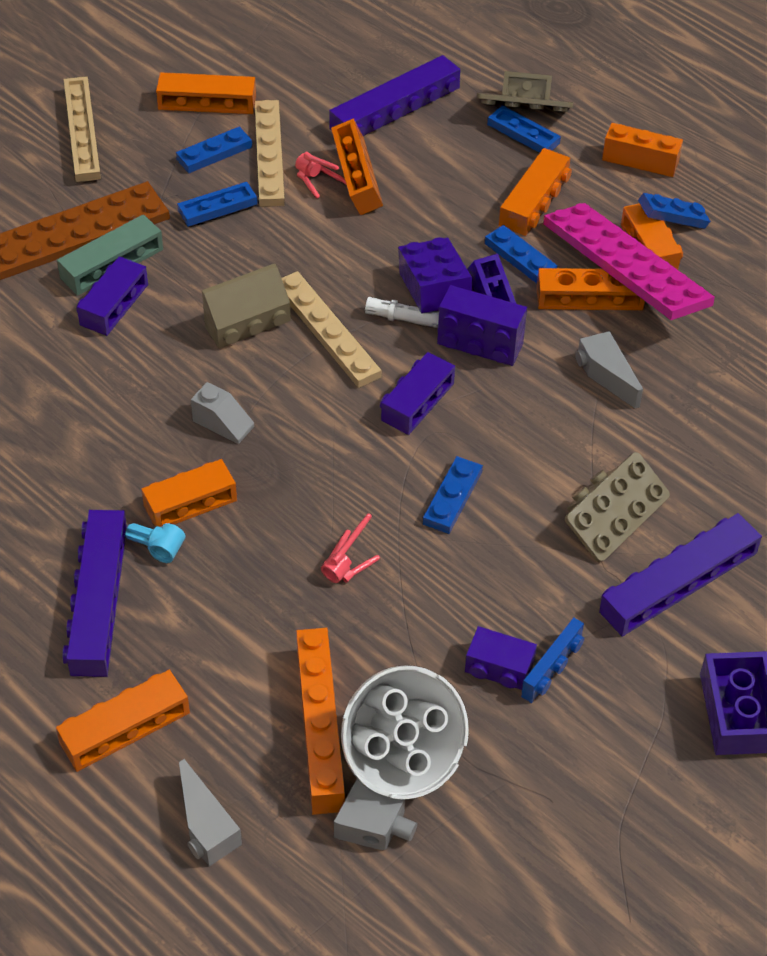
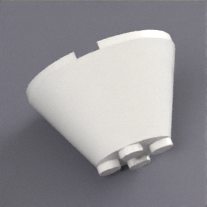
M405 665L385 669L367 679L357 689L348 703L341 729V741L345 759L358 780L378 794L395 799H412L424 796L442 786L458 768L459 765L457 763L464 746H467L468 742L467 713L457 691L442 676L417 666Z

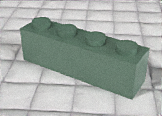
M143 214L57 259L60 279L78 296L91 289L93 284L104 275L107 267L112 265L119 256L140 263L162 251V232Z

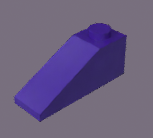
M498 254L480 258L471 263L467 270L472 276L474 292L516 304Z

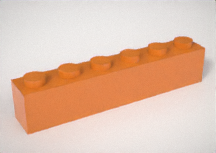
M328 629L296 630L312 815L339 813L345 802V791Z

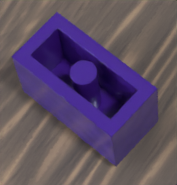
M478 626L466 655L465 672L478 679H488L501 683L507 688L522 690L523 681L531 672L535 661L537 644Z

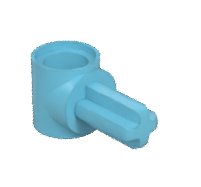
M132 523L128 525L125 533L127 539L147 545L149 553L156 560L163 563H171L186 538L182 529L169 523L163 524L162 527L156 526L154 530Z

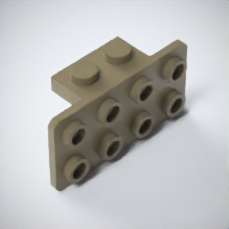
M505 71L502 95L477 93L476 98H481L482 104L495 105L497 100L505 101V106L520 107L521 102L529 103V108L544 109V105L553 106V111L567 112L568 107L573 108V102L550 100L552 75Z
M638 452L629 455L617 468L607 473L601 470L590 479L592 484L588 488L585 486L578 490L572 496L574 501L567 507L569 513L565 516V522L597 562L604 561L670 496L668 489Z

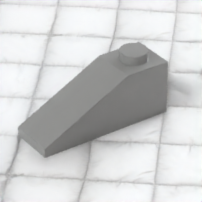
M610 331L581 338L575 356L578 365L583 367L587 376L633 408L640 407L643 388Z
M183 759L179 762L190 836L188 846L197 859L202 857L210 867L242 845L241 830L186 760Z

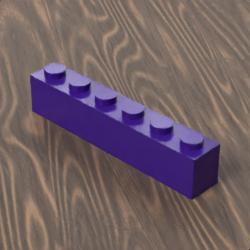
M441 55L330 109V130L332 127L354 118L364 136L459 89L461 69L444 55Z
M89 510L88 520L82 523V539L85 540L84 545H79L78 562L81 563V567L75 570L74 585L77 587V593L71 595L70 603L71 612L74 613L73 619H68L67 638H70L69 645H64L63 663L68 664L70 676L108 677L126 541L127 524L124 510Z
M739 513L729 519L724 518L711 530L700 532L686 545L677 546L671 554L663 559H655L648 568L640 573L634 572L625 582L616 587L611 586L606 589L601 596L599 613L623 637L757 554L762 535Z

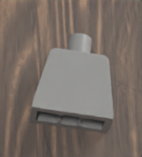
M357 778L334 820V838L378 850H386L393 835L410 842L415 834L417 823L403 817L405 799H395L378 794L366 787Z

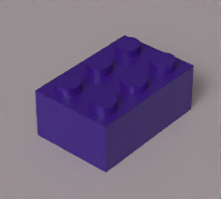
M438 237L431 241L420 243L411 242L398 247L399 273L421 314L439 310V306L450 285L472 291V276L448 237Z
M450 285L439 306L437 344L513 366L524 342L527 307Z
M767 651L705 654L700 678L715 755L767 753Z

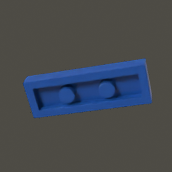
M503 105L488 117L487 125L539 153L543 148L552 151L560 144L561 136Z
M239 126L177 151L176 159L189 174L252 148V139Z
M243 182L177 203L179 214L187 227L257 205V196L248 182Z
M643 193L638 199L648 218L703 229L711 222L705 213V208L697 202L690 203L678 198L671 199L659 194L652 195Z
M504 225L485 236V244L536 284L539 268L558 267V265Z
M456 456L423 517V525L450 534L482 474L483 465Z
M573 617L524 679L521 695L523 699L532 703L539 694L543 696L551 685L553 675L555 673L560 674L566 667L568 656L571 652L577 653L585 639L582 636L583 622Z

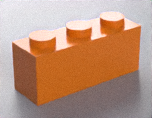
M611 123L605 137L602 160L674 177L680 159L683 139Z
M640 203L625 206L621 220L623 231L678 270L680 260L683 258V251L681 246L674 240L671 229L666 226L663 220L648 218Z
M222 459L206 463L201 467L179 473L174 477L141 488L144 507L155 527H162L165 523L175 525L237 501L236 482Z

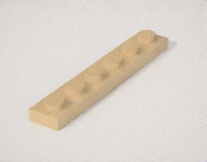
M88 76L64 79L76 182L101 179Z
M279 100L255 101L259 206H285Z
M297 271L283 277L282 281L290 301V306L354 384L360 388L381 378L382 370L302 275Z

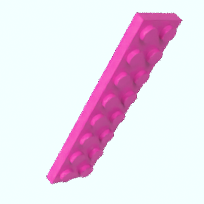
M579 203L573 207L556 210L553 213L544 215L543 224L668 319L674 320L714 305L715 296L624 232L620 227L606 219L605 216L595 211L588 204Z

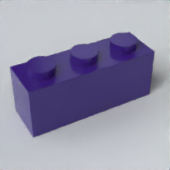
M120 256L112 265H109L104 275L93 284L89 293L77 304L76 311L80 326L108 336L148 286L146 266Z
M429 352L421 360H416L411 371L405 377L402 376L398 380L396 387L390 394L387 393L382 398L380 403L381 421L410 435L454 385L455 365Z

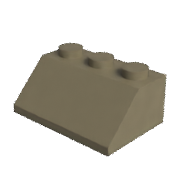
M275 263L202 290L205 328L218 348L234 344L237 341L291 321L290 301Z

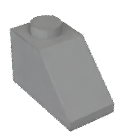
M206 382L191 399L193 422L237 444L255 426L253 420L229 392L209 382Z

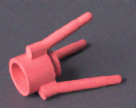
M309 152L302 153L297 158L295 164L296 169L299 170L297 176L304 181L315 198H319L320 195L308 177H315L320 171L346 184L344 177L330 170H338L339 167L337 165L315 157Z
M366 514L352 534L349 529L344 532L329 558L322 564L321 571L331 582L339 583L343 580L348 583L354 575L380 559L379 555H375L350 570L352 562L345 554L371 519V514Z

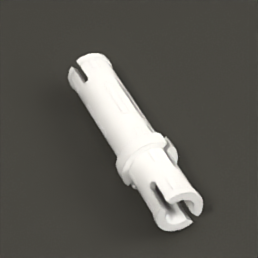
M372 297L367 299L366 314L386 317L389 321L396 319L438 328V311L421 314L418 307L400 304L398 300L386 301Z

